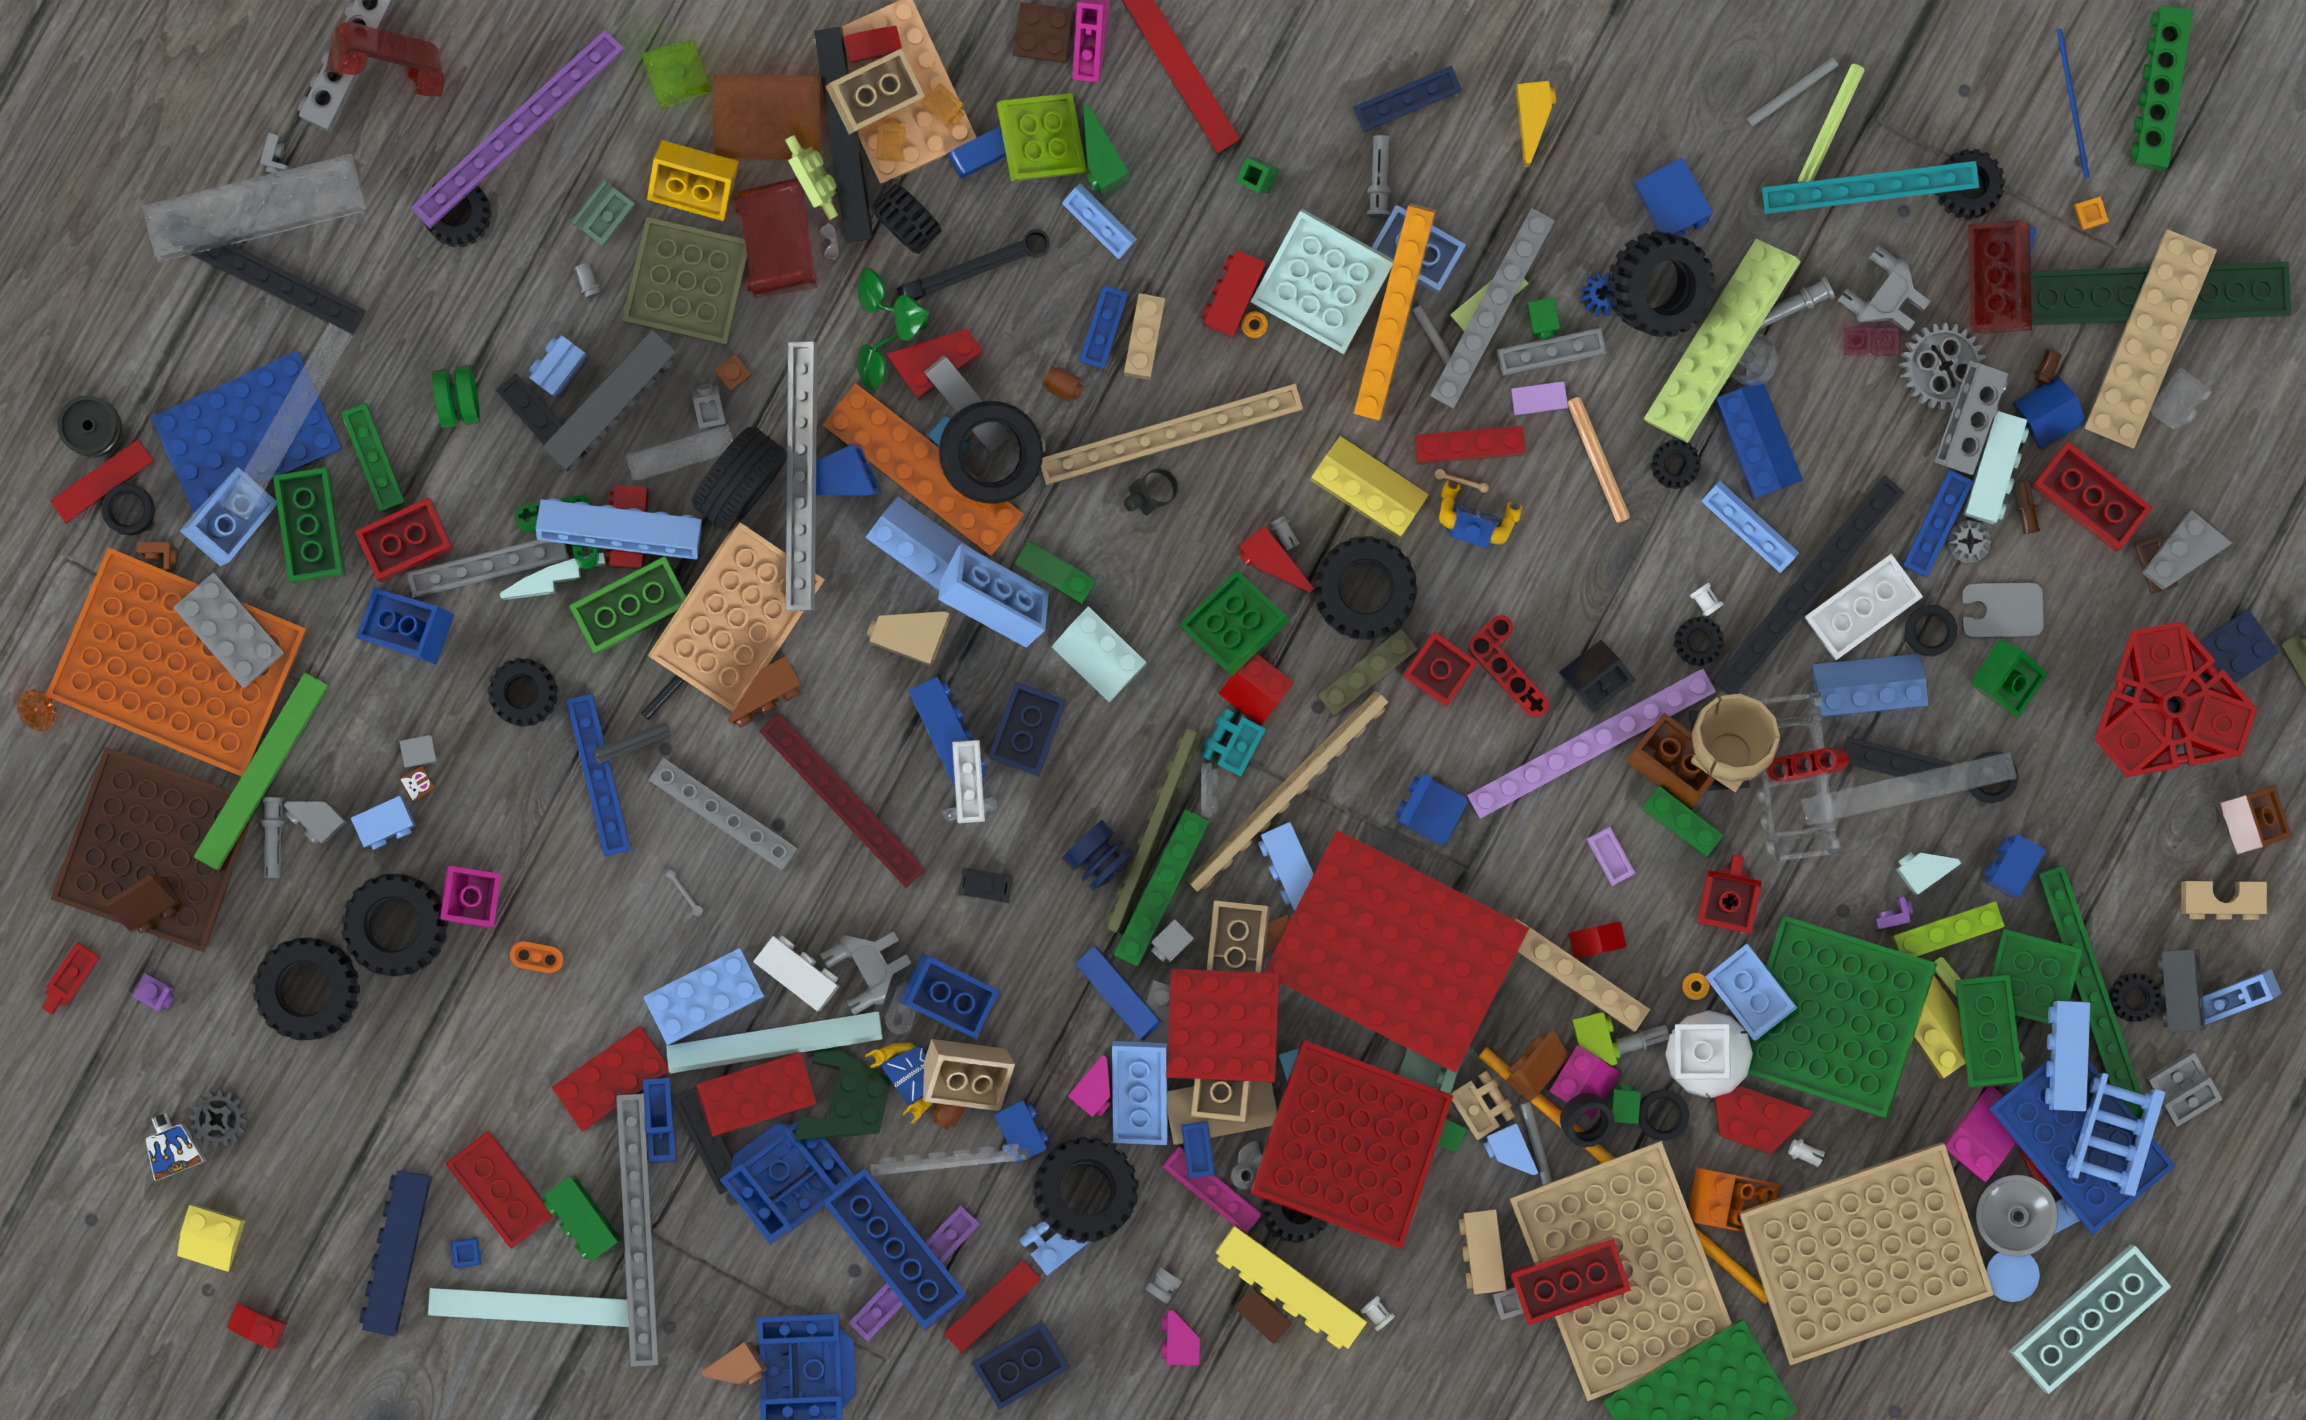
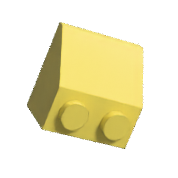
M196 1204L189 1205L180 1233L177 1256L229 1272L246 1220Z

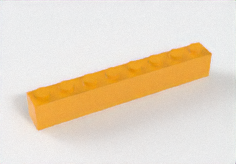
M1413 203L1408 205L1354 414L1380 420L1383 416L1437 211L1435 209Z

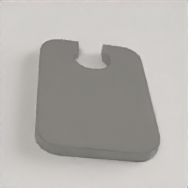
M2036 583L1969 584L1962 591V604H1971L1978 601L1986 607V614L1982 619L1962 617L1963 631L1969 637H2033L2039 635L2043 630V592Z

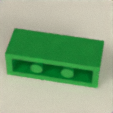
M1660 786L1653 791L1640 808L1704 858L1708 857L1724 836Z

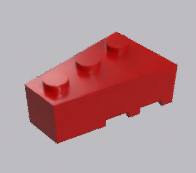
M964 329L886 355L919 401L936 389L924 371L943 355L960 372L984 353L968 329Z

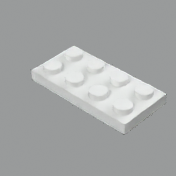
M1890 554L1804 618L1836 661L1923 596L1893 555Z

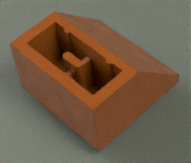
M1553 1030L1549 1031L1545 1036L1540 1033L1536 1039H1533L1524 1050L1526 1053L1518 1058L1508 1069L1511 1075L1506 1081L1530 1102L1538 1096L1570 1057Z

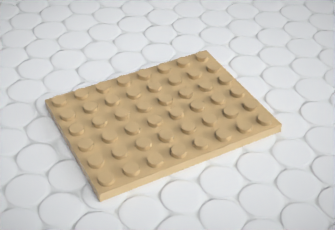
M1662 1141L1655 1142L1510 1198L1534 1263L1613 1236L1631 1291L1555 1316L1587 1401L1625 1387L1732 1324Z
M1943 1142L1738 1212L1789 1365L1994 1295Z

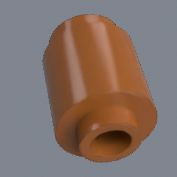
M1053 366L1049 369L1042 383L1048 392L1067 402H1070L1072 398L1077 400L1084 387L1080 384L1081 378L1060 367L1056 369Z
M937 1103L931 1116L935 1117L933 1123L948 1130L949 1126L955 1128L965 1107Z

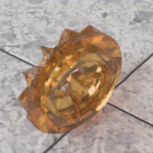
M36 688L25 691L17 702V710L21 720L29 728L37 731H43L52 726L53 722L57 719L55 716L57 708L53 707V699L47 698L45 691L38 692ZM39 703V710L42 712L37 715V708L35 707V705Z

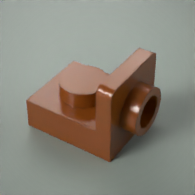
M137 542V553L144 554V559H161V554H164V569L173 570V565L178 563V550L174 548V543Z

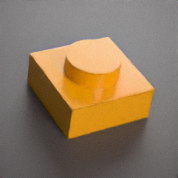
M2101 196L2074 205L2082 231L2109 222Z

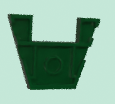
M836 1047L814 1050L812 1064L838 1069V1077L828 1121L800 1115L795 1141L879 1134L891 1080Z

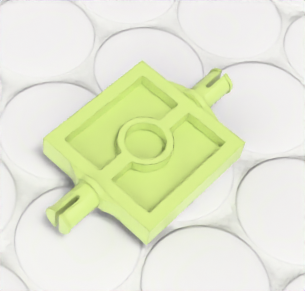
M795 135L785 139L792 152V158L788 162L813 207L822 206L828 220L838 216L839 214L831 202L832 197L837 194L836 183L833 177L829 174L827 175L823 168L821 155L814 151L812 146L802 149Z

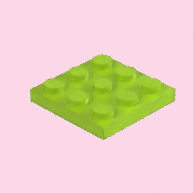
M1072 93L997 102L1011 182L1087 172Z

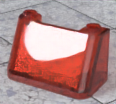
M352 22L341 23L335 28L325 72L336 75L341 73L357 75L365 69L367 59L370 57L407 66L405 78L414 82L416 86L415 94L426 97L442 96L444 74L438 48L433 43Z
M798 178L738 191V196L734 197L736 213L741 212L750 275L745 276L747 291H753L755 298L818 288L817 277L813 267L814 260L810 244L806 207L803 200L804 190Z

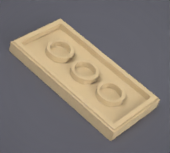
M1252 1081L1248 1123L1192 1117L1194 1086L1168 1091V1118L1174 1145L1183 1144L1181 1124L1208 1121L1210 1138L1273 1126L1277 1114L1271 1082Z

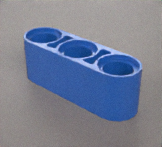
M1001 126L948 153V157L960 179L1006 157Z

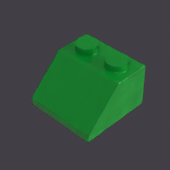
M1999 639L1970 684L1982 695L2019 718L2048 674L2024 651Z

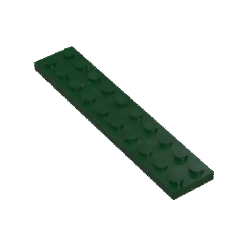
M2289 262L2211 265L2188 320L2290 316ZM2150 267L2020 272L2022 326L2127 322Z

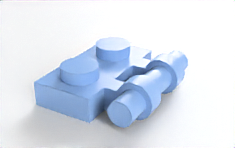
M1041 1221L1035 1227H1029L1026 1230L1027 1233L1019 1239L1025 1248L1033 1241L1039 1248L1030 1255L1046 1275H1049L1088 1244L1089 1241L1085 1243H1076V1240L1072 1239L1067 1241L1061 1238L1062 1235L1056 1233L1045 1242L1041 1235L1049 1230L1048 1228L1050 1227L1045 1221Z

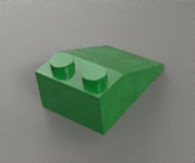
M1089 104L1083 106L1088 165L1086 180L1094 193L1099 191L1101 196L1129 181V171Z

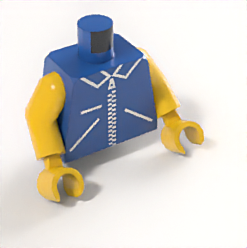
M1447 480L1440 493L1443 499L1439 521L1446 527L1450 536L1483 548H1489L1494 544H1504L1515 522L1520 520L1522 505H1520L1518 510H1514L1511 508L1512 502H1508L1504 515L1505 518L1502 519L1455 503L1454 500L1461 488L1460 484L1457 483L1455 489H1452L1448 486L1449 481Z
M907 1042L892 1043L879 1050L876 1049L867 1053L865 1057L872 1055L876 1060V1063L871 1065L870 1068L881 1065L908 1105L903 1112V1116L907 1112L913 1113L915 1118L910 1123L914 1124L921 1117L922 1113L933 1104L923 1100L925 1051L921 1046L916 1047L915 1044Z

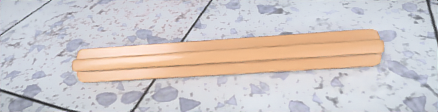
M1575 397L1567 402L1568 408L1617 523L1623 522L1630 518L1629 512L1582 399Z

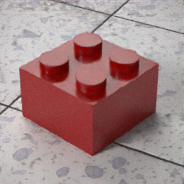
M1434 631L1402 678L1446 708L1478 662Z

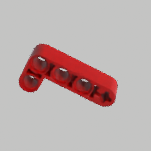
M1496 616L1470 640L1468 644L1469 653L1526 715L1532 718H1539L1548 710V700L1499 647L1511 635L1513 623L1506 616ZM1502 621L1506 623L1508 630L1505 635H1497L1494 632L1493 625L1495 622ZM1478 639L1486 641L1488 644L1487 652L1477 653L1473 647L1474 642ZM1502 659L1506 663L1505 672L1496 673L1492 669L1493 660ZM1518 678L1524 682L1525 688L1523 692L1515 693L1511 690L1510 683L1513 679ZM1529 689H1531L1534 693L1530 694L1529 697L1533 701L1539 699L1542 702L1540 705L1541 712L1537 709L1531 711V702L1527 698L1522 702L1519 698L1526 695Z

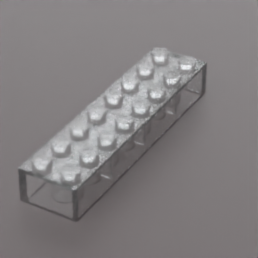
M352 154L142 206L154 256L158 263L367 211Z

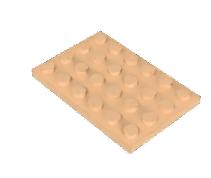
M899 0L842 26L843 36L872 29L897 26L903 52L925 95V98L858 130L860 142L880 185L948 155L952 150L977 138L913 0ZM845 43L849 73L878 60L875 57L850 63Z
M736 521L648 656L733 712L761 669L769 665L804 612L786 611V553L739 521ZM816 573L815 594L825 580Z

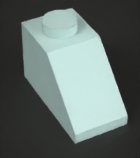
M1910 852L1898 861L1901 866L1896 868V871L1912 893L1918 895L1960 865L1961 862L1956 858L1925 853L1913 855Z

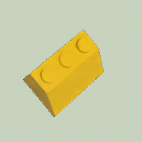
M662 140L653 160L647 200L724 221L734 189L739 161Z

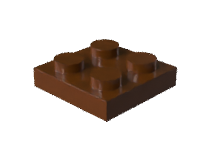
M1020 2L1013 56L1066 63L1073 9Z

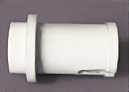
M1794 1139L1788 1151V1154L1792 1155V1159L1799 1158L1819 1167L1823 1160L1820 1158L1824 1157L1825 1152L1803 1143L1802 1139L1799 1141Z

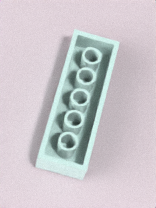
M2129 1245L2012 1347L2009 1352L2040 1388L2050 1394L2171 1286L2135 1245Z

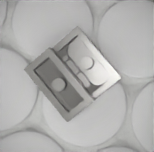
M2192 1050L2146 1077L2152 1089L2166 1092L2162 1106L2176 1127L2223 1100L2211 1077L2206 1074L2196 1053Z

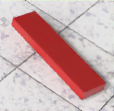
M137 439L54 497L50 502L64 522L68 523L104 498L113 487L124 484L155 461L141 441Z
M1022 1260L947 1329L944 1335L963 1353L1030 1291L1041 1278Z

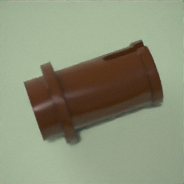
M2046 349L2038 370L2034 371L2036 375L2034 379L2046 385L2054 381L2055 377L2053 374L2062 355L2054 350Z

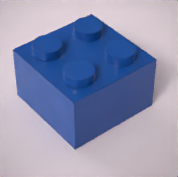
M2019 834L2011 835L2007 838L2004 837L1997 848V852L2000 853L1997 860H1994V862L1990 861L1983 875L1987 876L1984 883L2010 898L2020 897L2046 850Z
M1025 1100L994 1114L1017 1163L1048 1149L1046 1143L1050 1142V1139L1044 1127L1038 1129L1034 1121L1038 1115L1032 1103L1026 1104Z

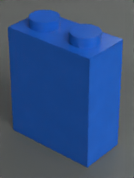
M1683 157L1638 180L1633 185L1657 231L1684 237L1686 236L1685 230L1693 226L1697 230L1710 223L1708 218L1712 216L1713 212Z

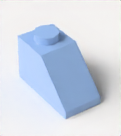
M1517 1123L1486 1136L1488 1142L1483 1144L1489 1158L1495 1157L1496 1161L1531 1175L1538 1174Z

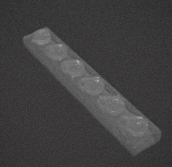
M1019 1144L1002 1145L1003 1151H994V1146L978 1148V1153L970 1154L969 1149L954 1150L953 1156L946 1157L943 1151L928 1153L929 1158L920 1159V1154L904 1156V1161L896 1162V1157L879 1158L880 1164L870 1165L871 1176L1030 1159L1029 1148L1019 1149Z

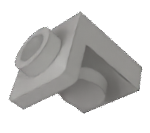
M268 133L260 164L266 168L265 172L276 176H281L282 172L289 174L290 168L287 165L277 163V159H281L284 153L285 144L282 143L283 139L279 135Z
M704 384L693 390L692 396L699 429L726 424L719 386Z

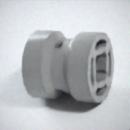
M1160 1267L1156 1273V1281L1150 1282L1146 1290L1168 1304L1172 1298L1170 1292L1178 1289L1182 1281Z

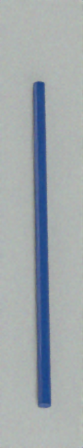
M2057 29L2084 178H2089L2062 29Z

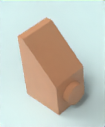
M743 1342L701 1371L703 1377L736 1384L749 1383L751 1386L764 1377L762 1373L768 1370V1367L753 1343Z

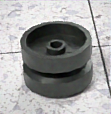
M91 395L78 396L70 400L61 409L57 420L58 433L62 442L72 451L86 457H101L110 453L117 446L122 435V420L117 410L104 400ZM93 423L92 429L86 430V426Z

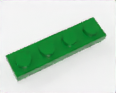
M367 403L341 412L379 512L382 513L406 503Z

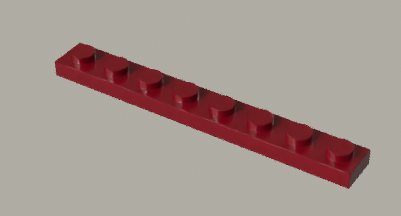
M779 713L759 731L905 888L926 871Z

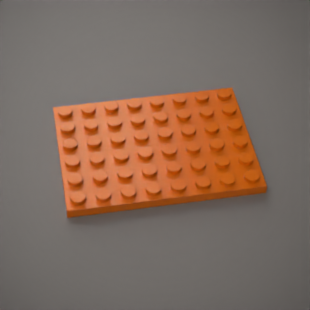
M108 547L48 688L46 697L242 777L256 754L308 629L241 602L285 652L279 660L244 689L173 609L176 604L199 584Z

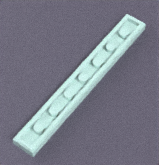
M872 1012L667 1045L668 1069L670 1073L882 1040L883 1037L879 1012Z
M430 1288L428 1315L628 1327L627 1299Z

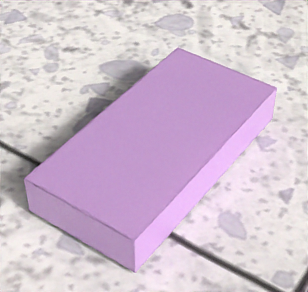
M1564 381L1511 389L1514 416L1568 408Z
M1610 826L1586 839L1611 886L1636 874Z

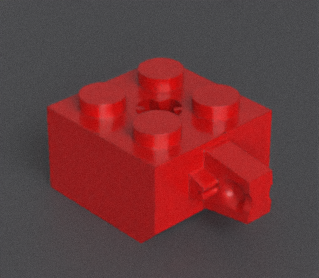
M1733 854L1730 867H1723L1722 872L1706 870L1695 923L1744 934L1752 933L1762 881L1746 878L1747 872L1742 871L1744 856ZM1731 895L1733 897L1731 900H1735V905L1726 909L1724 907L1726 904H1723L1722 900Z

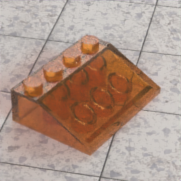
M713 74V146L715 155L729 159L789 160L792 158V152L785 139L795 135L802 149L812 146L814 151L821 155L822 81L820 75Z

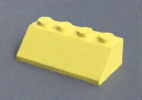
M1339 436L1310 480L1398 539L1402 537L1429 496L1428 493L1342 436Z
M1933 976L1913 1041L1938 1077L1945 1078L1964 1065L1965 1059L1959 1011L1936 977Z

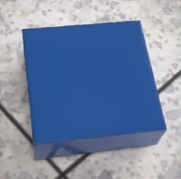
M478 1238L451 1241L454 1268L482 1265Z

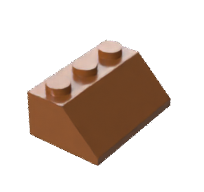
M1666 713L1662 714L1635 747L1627 760V763L1657 786L1662 787L1690 810L1695 807L1715 781V778L1691 763L1695 755L1692 733Z

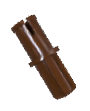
M2017 481L2014 483L2018 503L2016 511L2020 513L2023 534L2039 532L2040 528L2035 510L2038 506L2037 504L2034 505L2030 481Z

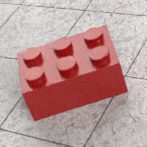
M426 498L355 531L374 575L379 582L386 581L454 549L436 507L430 498Z

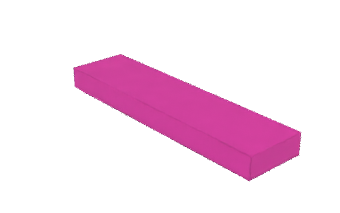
M1180 1146L1162 1166L1243 1233L1247 1234L1261 1217V1212L1217 1176L1188 1178L1185 1151Z

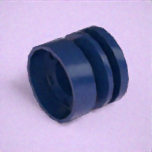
M1103 820L1088 831L1062 857L1073 871L1083 865L1088 868L1081 878L1083 881L1092 874L1097 877L1089 885L1092 891L1109 883L1126 866L1130 856L1134 853L1130 848L1121 855L1116 852L1124 842L1121 840L1112 846L1108 843L1114 831Z

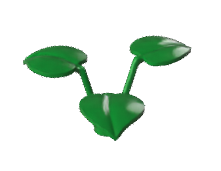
M864 267L858 283V298L861 306L868 313H875L879 307L882 310L894 312L896 317V334L874 344L873 348L869 344H864L858 352L857 368L859 376L870 391L876 392L886 374L885 359L878 349L899 337L905 341L913 339L920 330L927 327L930 311L920 306L908 295L899 296L894 307L885 305L882 301L886 297V290L882 279L874 270Z

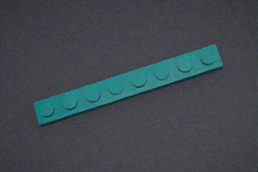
M1977 161L1767 186L1762 187L1765 214L1974 189L1980 188Z

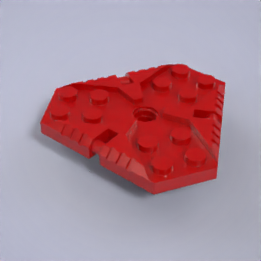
M2182 621L2133 630L2130 632L2114 679L2116 681L2114 691L2111 690L2094 737L2097 745L2126 778L2180 768L2179 765L2182 764L2192 766L2242 756L2257 707L2223 669L2219 671L2213 663L2216 660ZM2204 671L2211 677L2206 683L2199 677ZM2127 686L2135 688L2132 697L2124 694ZM2170 698H2176L2180 703V709L2176 713L2168 709L2167 703ZM2183 744L2185 753L2177 754L2175 745Z

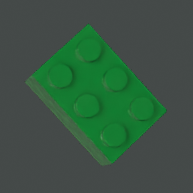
M576 1175L569 1176L544 1195L547 1200L544 1202V1205L553 1216L558 1215L562 1220L560 1224L561 1229L568 1238L572 1236L578 1243L576 1249L584 1260L589 1258L590 1261H594L622 1241Z

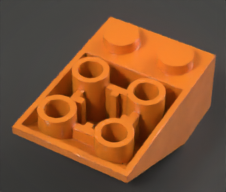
M1696 1167L1688 1211L1692 1222L1745 1232L1738 1212L1778 1199L1780 1184Z

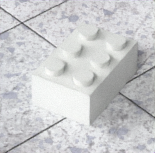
M781 935L778 939L772 936L753 962L816 1011L821 1012L840 987L836 983L838 977L825 968L822 972L814 966L817 961L805 952H802L801 955L795 952L793 949L796 945L786 937Z

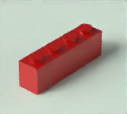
M1523 426L1419 434L1414 438L1417 465L1514 457L1525 454Z

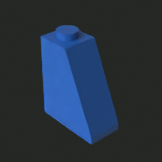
M851 444L816 461V495H878L882 493L860 444Z

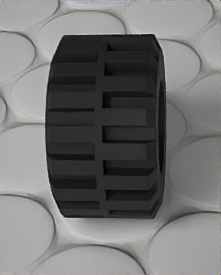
M1964 149L1959 153H1954L1944 162L1943 165L1977 161L1978 174L1984 182V192L1976 199L1966 198L1958 191L1935 193V195L1939 196L1938 203L1940 206L1943 204L1946 207L1945 211L1948 214L1952 212L1956 218L1965 217V220H1971L1973 217H1982L1997 205L2004 193L2005 179L2002 178L2004 174L2003 169H1999L1997 166L1999 162L1996 158L1992 160L1989 157L1991 154L1987 152L1984 154L1980 153L1979 149H1974L1973 151Z
M478 185L464 197L472 206L471 216L466 223L461 226L452 227L448 226L441 218L431 229L425 224L429 232L439 242L446 243L451 247H455V245L466 247L467 243L471 242V244H474L479 236L482 238L486 234L484 230L490 226L489 218L492 217V211L490 210L489 200Z
M894 184L872 205L876 217L903 245L914 253L920 254L942 232L936 219L914 196L900 185Z
M528 658L508 660L504 662L502 667H498L495 670L494 676H491V684L488 687L490 698L488 699L494 712L504 721L520 727L534 726L540 721L543 722L547 719L546 716L553 712L554 704H557L558 700L556 697L558 686H556L554 676L539 662ZM518 677H529L538 686V697L534 704L528 708L515 707L508 699V688Z
M1265 1199L1261 1201V1207L1263 1208L1261 1216L1266 1221L1265 1226L1273 1231L1272 1234L1275 1237L1279 1236L1283 1241H1306L1317 1236L1327 1226V1222L1311 1216L1303 1223L1294 1224L1285 1218L1281 1205Z

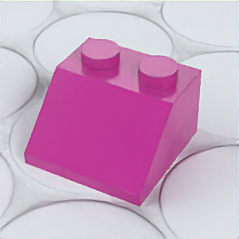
M448 866L440 919L460 925L486 929L494 927L501 874Z
M1575 1045L1569 1054L1570 1057L1562 1065L1547 1091L1566 1103L1571 1098L1584 1093L1596 1094L1605 1101L1621 1073L1590 1052ZM1588 1109L1582 1113L1594 1119L1599 1109Z
M1105 1055L1100 1057L1068 1095L1069 1098L1092 1117L1096 1113L1101 1116L1111 1104L1107 1101L1110 1097L1108 1059Z

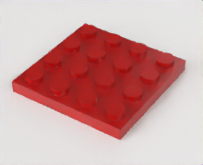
M1171 969L1166 1077L1275 1082L1280 974Z

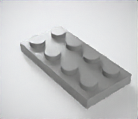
M214 572L173 607L244 689L285 654Z

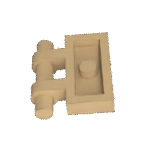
M1488 1071L1478 1075L1483 1084L1480 1088L1476 1089L1470 1080L1450 1094L1453 1095V1104L1476 1140L1500 1127L1494 1118L1501 1113L1506 1122L1515 1117L1510 1108L1512 1106L1508 1099H1504L1497 1087L1499 1086L1495 1078H1491ZM1486 1093H1489L1496 1105L1490 1110L1481 1097Z

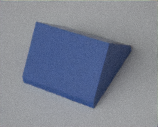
M2059 376L2054 381H2051L2049 385L2044 384L2012 403L2019 416L2027 420L2026 427L2029 428V432L2039 449L2086 422L2076 394Z

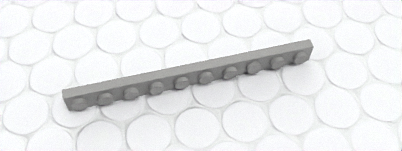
M814 341L788 342L786 611H815L817 342Z
M644 1094L616 1095L630 1366L658 1365Z

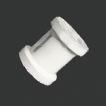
M1710 583L1689 595L1691 599L1696 600L1702 609L1703 617L1708 616L1724 605L1722 601H1718L1710 589Z
M1378 1295L1360 1309V1312L1362 1314L1366 1313L1375 1324L1376 1331H1379L1395 1317L1393 1313H1389L1381 1304V1298Z

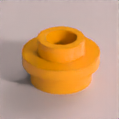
M1252 311L1243 317L1241 328L1246 336L1259 338L1266 333L1268 322L1262 313ZM1251 321L1259 322L1260 326L1257 330L1250 328L1249 323Z
M1692 973L1683 980L1682 990L1688 998L1699 1000L1707 995L1709 982L1704 975ZM1694 981H1698L1701 984V989L1697 992L1691 988V984Z

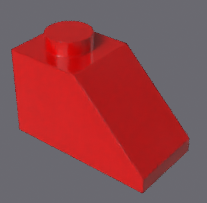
M237 1303L227 1328L252 1342L273 1350L278 1348L288 1323Z

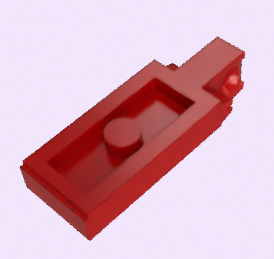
M77 942L46 986L48 988L45 994L49 997L42 1006V1009L49 1014H54L60 1004L66 1006L71 1002L101 957Z

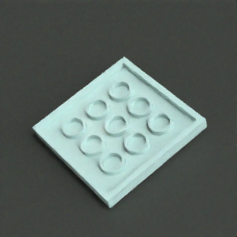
M1301 209L1251 302L1344 354L1389 274L1394 260Z

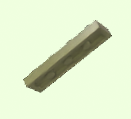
M1400 629L1317 696L1330 713L1335 716L1418 649L1405 632Z

